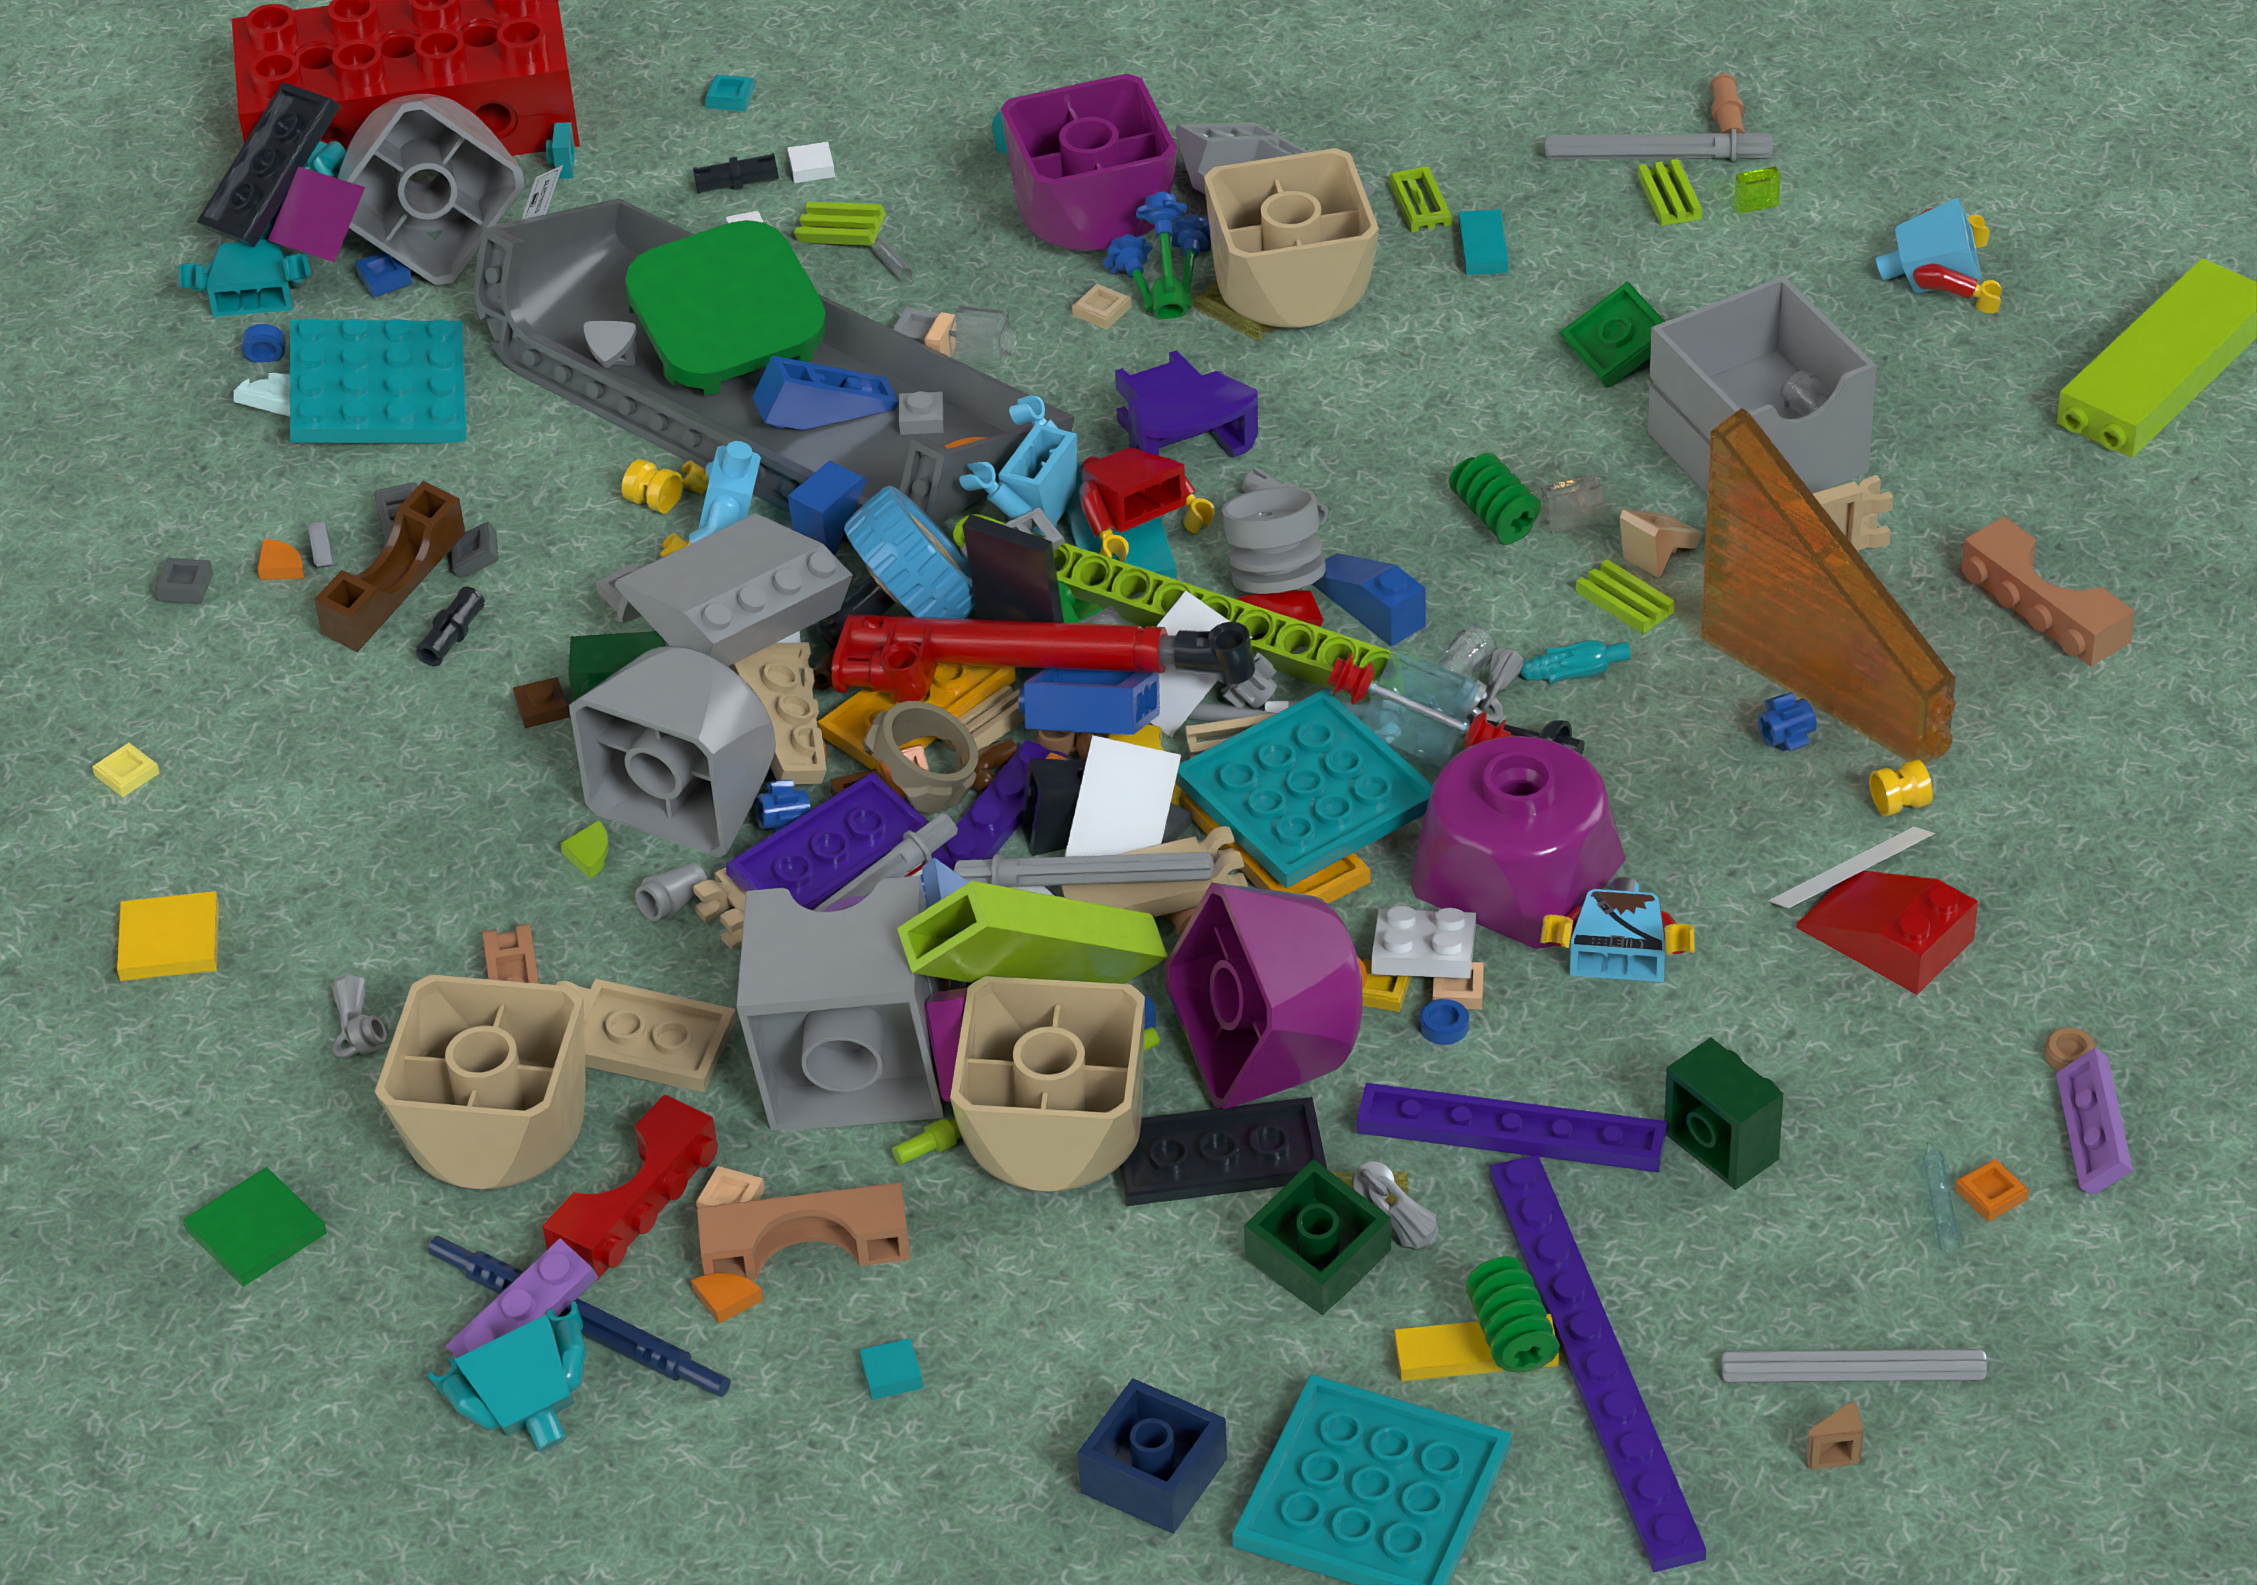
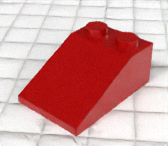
M1863 870L1840 882L1797 922L1796 928L1918 995L1974 940L1978 900L1936 878Z

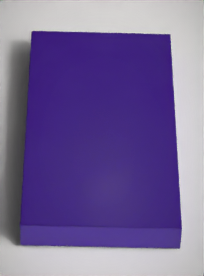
M872 772L727 862L726 875L745 892L786 888L799 905L809 910H814L891 852L892 848L904 840L903 834L905 832L912 831L916 833L927 825L929 821Z

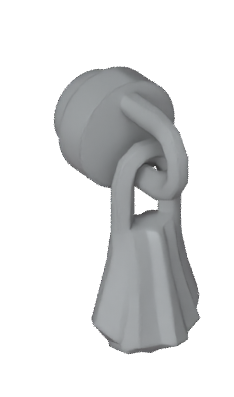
M1501 648L1494 650L1487 692V685L1475 679L1472 682L1465 678L1451 699V702L1457 705L1456 710L1463 714L1477 716L1484 712L1482 710L1491 705L1495 709V713L1493 715L1487 714V720L1495 722L1500 720L1503 715V706L1495 696L1498 691L1505 689L1520 674L1523 658L1513 649ZM1483 699L1480 709L1477 708L1476 706L1478 705L1480 700Z
M351 974L339 975L331 985L340 1012L342 1032L334 1041L333 1052L340 1058H347L358 1052L362 1055H369L379 1050L387 1037L386 1029L377 1016L362 1014L365 998V979ZM346 1039L352 1046L342 1049L341 1043Z
M1368 1161L1361 1164L1355 1170L1352 1177L1353 1189L1370 1202L1375 1203L1380 1210L1391 1217V1224L1403 1247L1414 1250L1425 1247L1429 1248L1437 1240L1439 1230L1436 1221L1437 1214L1422 1207L1405 1194L1394 1182V1176L1385 1164L1377 1161ZM1392 1193L1397 1200L1389 1206L1385 1199Z

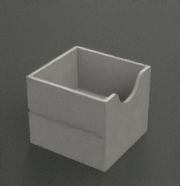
M1782 276L1651 327L1650 378L1653 380V383L1649 385L1648 433L1730 518L1826 490L1869 472L1877 366L1785 276Z
M920 876L882 879L876 883L871 893L861 902L834 912H818L804 908L793 899L790 891L786 888L746 891L736 1007L770 1130L818 1129L944 1118L945 1101L941 1096L925 1004L932 993L947 991L944 978L912 973L897 927L927 909Z

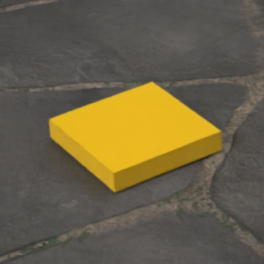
M217 892L121 901L117 963L120 981L217 971L219 917Z

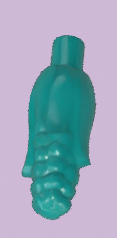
M1585 640L1568 646L1546 648V654L1524 660L1520 674L1528 681L1545 679L1548 680L1549 684L1566 679L1593 677L1608 670L1611 663L1631 660L1628 642L1605 646L1603 641Z

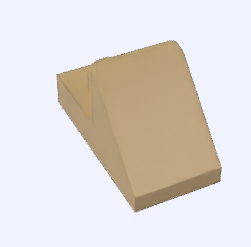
M1623 509L1620 515L1623 558L1657 578L1662 575L1671 552L1676 553L1678 548L1696 549L1703 535L1699 530L1667 513Z

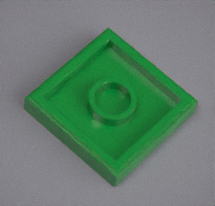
M1627 281L1561 330L1559 335L1596 378L1608 388L1650 358L1651 327L1666 321Z
M268 1167L260 1170L183 1219L185 1230L242 1287L327 1234L325 1222Z

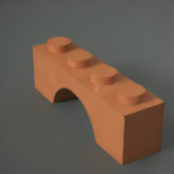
M2005 516L1964 539L1961 571L1971 583L1979 584L1993 594L2003 607L2012 608L2027 619L2033 629L2046 633L2058 642L2068 655L2077 656L2091 667L2131 643L2135 610L2103 587L2072 590L2052 585L2043 580L2033 570L2036 539Z
M901 1183L823 1191L789 1197H773L764 1200L697 1208L704 1275L731 1273L743 1276L749 1280H755L758 1278L764 1264L775 1253L790 1245L809 1241L826 1242L836 1245L847 1251L859 1266L911 1260Z

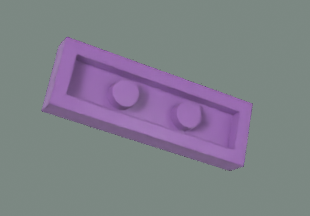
M2093 1048L2056 1073L2079 1186L2089 1194L2101 1192L2133 1171L2108 1056L2097 1048Z
M560 1238L456 1335L446 1347L455 1358H458L545 1314L547 1315V1309L553 1308L555 1316H559L570 1305V1302L577 1299L599 1277L594 1269Z

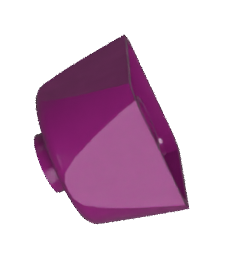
M1122 74L1014 97L1004 103L1001 107V115L1013 187L1020 215L1030 232L1041 240L1061 248L1076 251L1107 250L1111 246L1114 238L1122 237L1125 234H1131L1135 237L1145 236L1155 228V225L1147 222V220H1141L1136 217L1137 208L1144 206L1148 195H1153L1157 192L1171 193L1177 146L1142 78L1130 74Z
M1510 736L1491 739L1475 744L1458 753L1445 765L1436 778L1427 805L1411 878V886L1415 897L1441 909L1456 908L1463 912L1476 913V924L1534 949L1555 946L1552 942L1540 943L1544 916H1566L1574 907L1583 906L1587 893L1593 889H1603L1626 861L1608 794L1599 772L1585 757L1573 749L1554 741L1536 737Z
M1211 883L1164 964V982L1213 1106L1224 1110L1331 1073L1343 1065L1358 1038L1362 1019L1363 993L1359 962L1352 939L1341 918L1325 901L1305 894Z

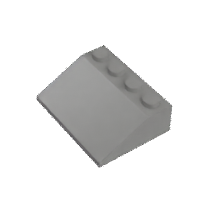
M755 513L617 579L615 587L669 646L682 647L704 653L728 667L840 611L853 575L824 544Z

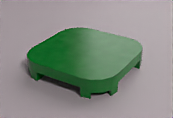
M743 220L718 226L652 248L638 255L628 267L625 282L629 314H636L663 363V375L672 386L679 382L687 387L704 389V396L721 393L720 382L766 367L772 356L787 359L795 357L796 360L803 362L814 359V351L823 341L826 312L822 299L787 239L778 229L764 222Z

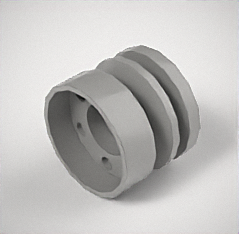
M1270 487L1241 494L1224 504L1221 513L1225 538L1229 544L1234 545L1228 553V560L1232 566L1230 573L1235 588L1244 592L1258 594L1281 593L1313 584L1324 576L1326 564L1325 558L1321 554L1323 542L1319 536L1314 535L1320 526L1317 500L1312 491L1298 487Z

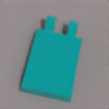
M1078 462L1076 494L1065 510L1064 515L1074 546L1099 554L1102 546L1101 538L1094 537L1083 513L1079 498V488L1083 484L1080 475V468L1083 462ZM1160 516L1122 533L1116 530L1113 531L1114 535H1119L1128 542L1129 549L1125 563L1170 578H1177V567ZM1111 553L1113 559L1120 561L1117 555ZM1104 579L1096 580L1090 586L1098 585Z

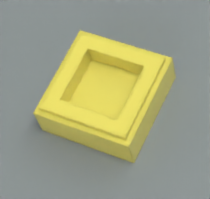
M127 743L92 766L94 776L121 797L126 796L160 773L158 764L131 743Z

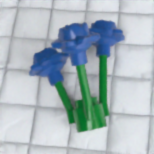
M1166 192L1148 195L1144 206L1138 207V212L1136 213L1138 219L1147 220V222L1155 225V234L1157 237H1160L1164 276L1154 281L1151 291L1142 275L1144 272L1142 265L1147 263V255L1153 247L1150 242H1146L1144 236L1135 237L1131 234H1125L1122 237L1114 238L1111 246L1107 249L1108 255L1103 260V265L1109 268L1112 274L1127 272L1130 278H1134L1144 299L1145 311L1154 312V316L1160 320L1181 318L1188 309L1192 308L1190 293L1194 261L1198 257L1199 251L1208 252L1211 248L1208 220L1194 214L1186 215L1187 204L1177 203L1175 194H1168ZM1169 236L1172 237V246L1182 247V253L1185 256L1182 283L1179 282L1177 277L1173 276Z

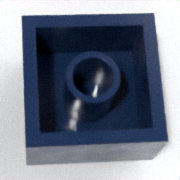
M1132 1378L1077 1452L1081 1493L1174 1534L1227 1460L1226 1419Z

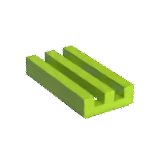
M1678 158L1671 159L1669 167H1665L1662 161L1654 162V169L1651 170L1648 169L1646 164L1638 165V178L1661 226L1702 219V207ZM1669 176L1673 177L1689 212H1686ZM1653 179H1659L1675 214H1669Z
M1429 166L1389 174L1390 187L1411 233L1418 232L1421 226H1426L1427 230L1435 229L1438 223H1442L1443 227L1452 225V215ZM1422 178L1437 212L1430 213L1422 191L1415 179ZM1403 181H1406L1420 215L1416 214L1402 183Z
M807 201L805 206L807 214L801 215L799 221L802 227H796L794 235L798 242L873 246L886 212L882 204ZM814 226L834 227V228H818V227H814ZM851 228H869V229H851Z
M1608 559L1601 563L1600 571L1596 568L1588 572V579L1581 577L1576 580V593L1643 635L1673 614L1675 610V601Z

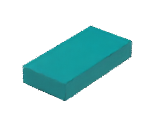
M1501 209L1459 212V229L1466 275L1508 273L1509 261Z

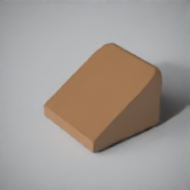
M1856 1402L1846 1404L1809 1429L1806 1457L1808 1468L1813 1470L1854 1465L1861 1462L1864 1429Z

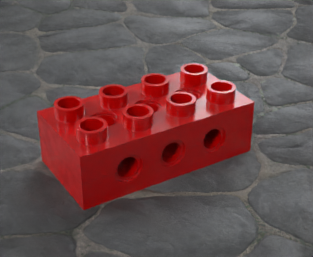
M332 0L328 6L292 10L290 7L282 4H266L253 9L246 17L231 18L238 116L244 144L281 83L285 82L332 98L341 106L320 141L327 144L337 141L346 150H348L358 129L374 110L393 99L413 94L438 95L457 102L477 116L498 138L511 156L545 152L546 141L553 140L555 123H571L574 146L580 147L558 0Z

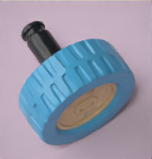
M886 486L863 504L844 526L849 541L866 563V567L872 576L843 601L840 611L830 615L825 622L821 621L817 626V630L822 638L833 649H836L848 615H883L895 603L908 610L914 617L966 619L976 609L969 565L962 553L944 532L911 499L897 488Z

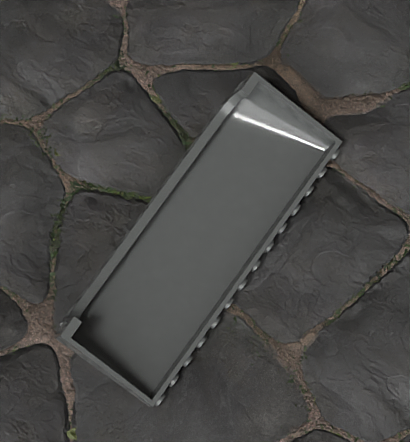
M620 198L482 228L475 271L476 306L480 320L486 319L496 341L491 346L509 368L523 378L687 461L695 462L704 469H706V465L709 462L714 461L717 447L721 445L727 446L733 441L747 443L752 448V452L757 453L761 457L753 494L789 513L788 495L825 463L833 461L868 478L854 513L884 487L893 486L911 499L938 526L989 494L984 489L967 491L961 486L960 476L974 475L973 471L967 467V464L977 462L990 463L995 470V482L998 483V474L1034 427L1032 422L1017 425L1012 420L1009 412L1011 406L1018 404V399L1030 395L819 294L826 312L825 335L823 341L814 351V359L808 362L884 376L890 383L898 401L899 394L915 393L919 391L943 392L944 433L900 435L899 404L895 410L806 430L788 427L783 429L774 428L764 423L752 399L766 367L720 382L721 393L704 396V389L687 387L679 382L672 386L664 377L663 363L636 314H629L625 282L629 265L638 255L652 248L694 235L693 233ZM622 321L634 323L637 330L635 342L638 351L636 366L612 365L609 368H605L592 361L591 352L584 333L583 326L585 322ZM1043 402L1045 406L1044 418L1046 421L1051 419L1059 429L1072 432L1075 417ZM988 437L951 449L944 446L964 438ZM845 533L842 540L851 544Z

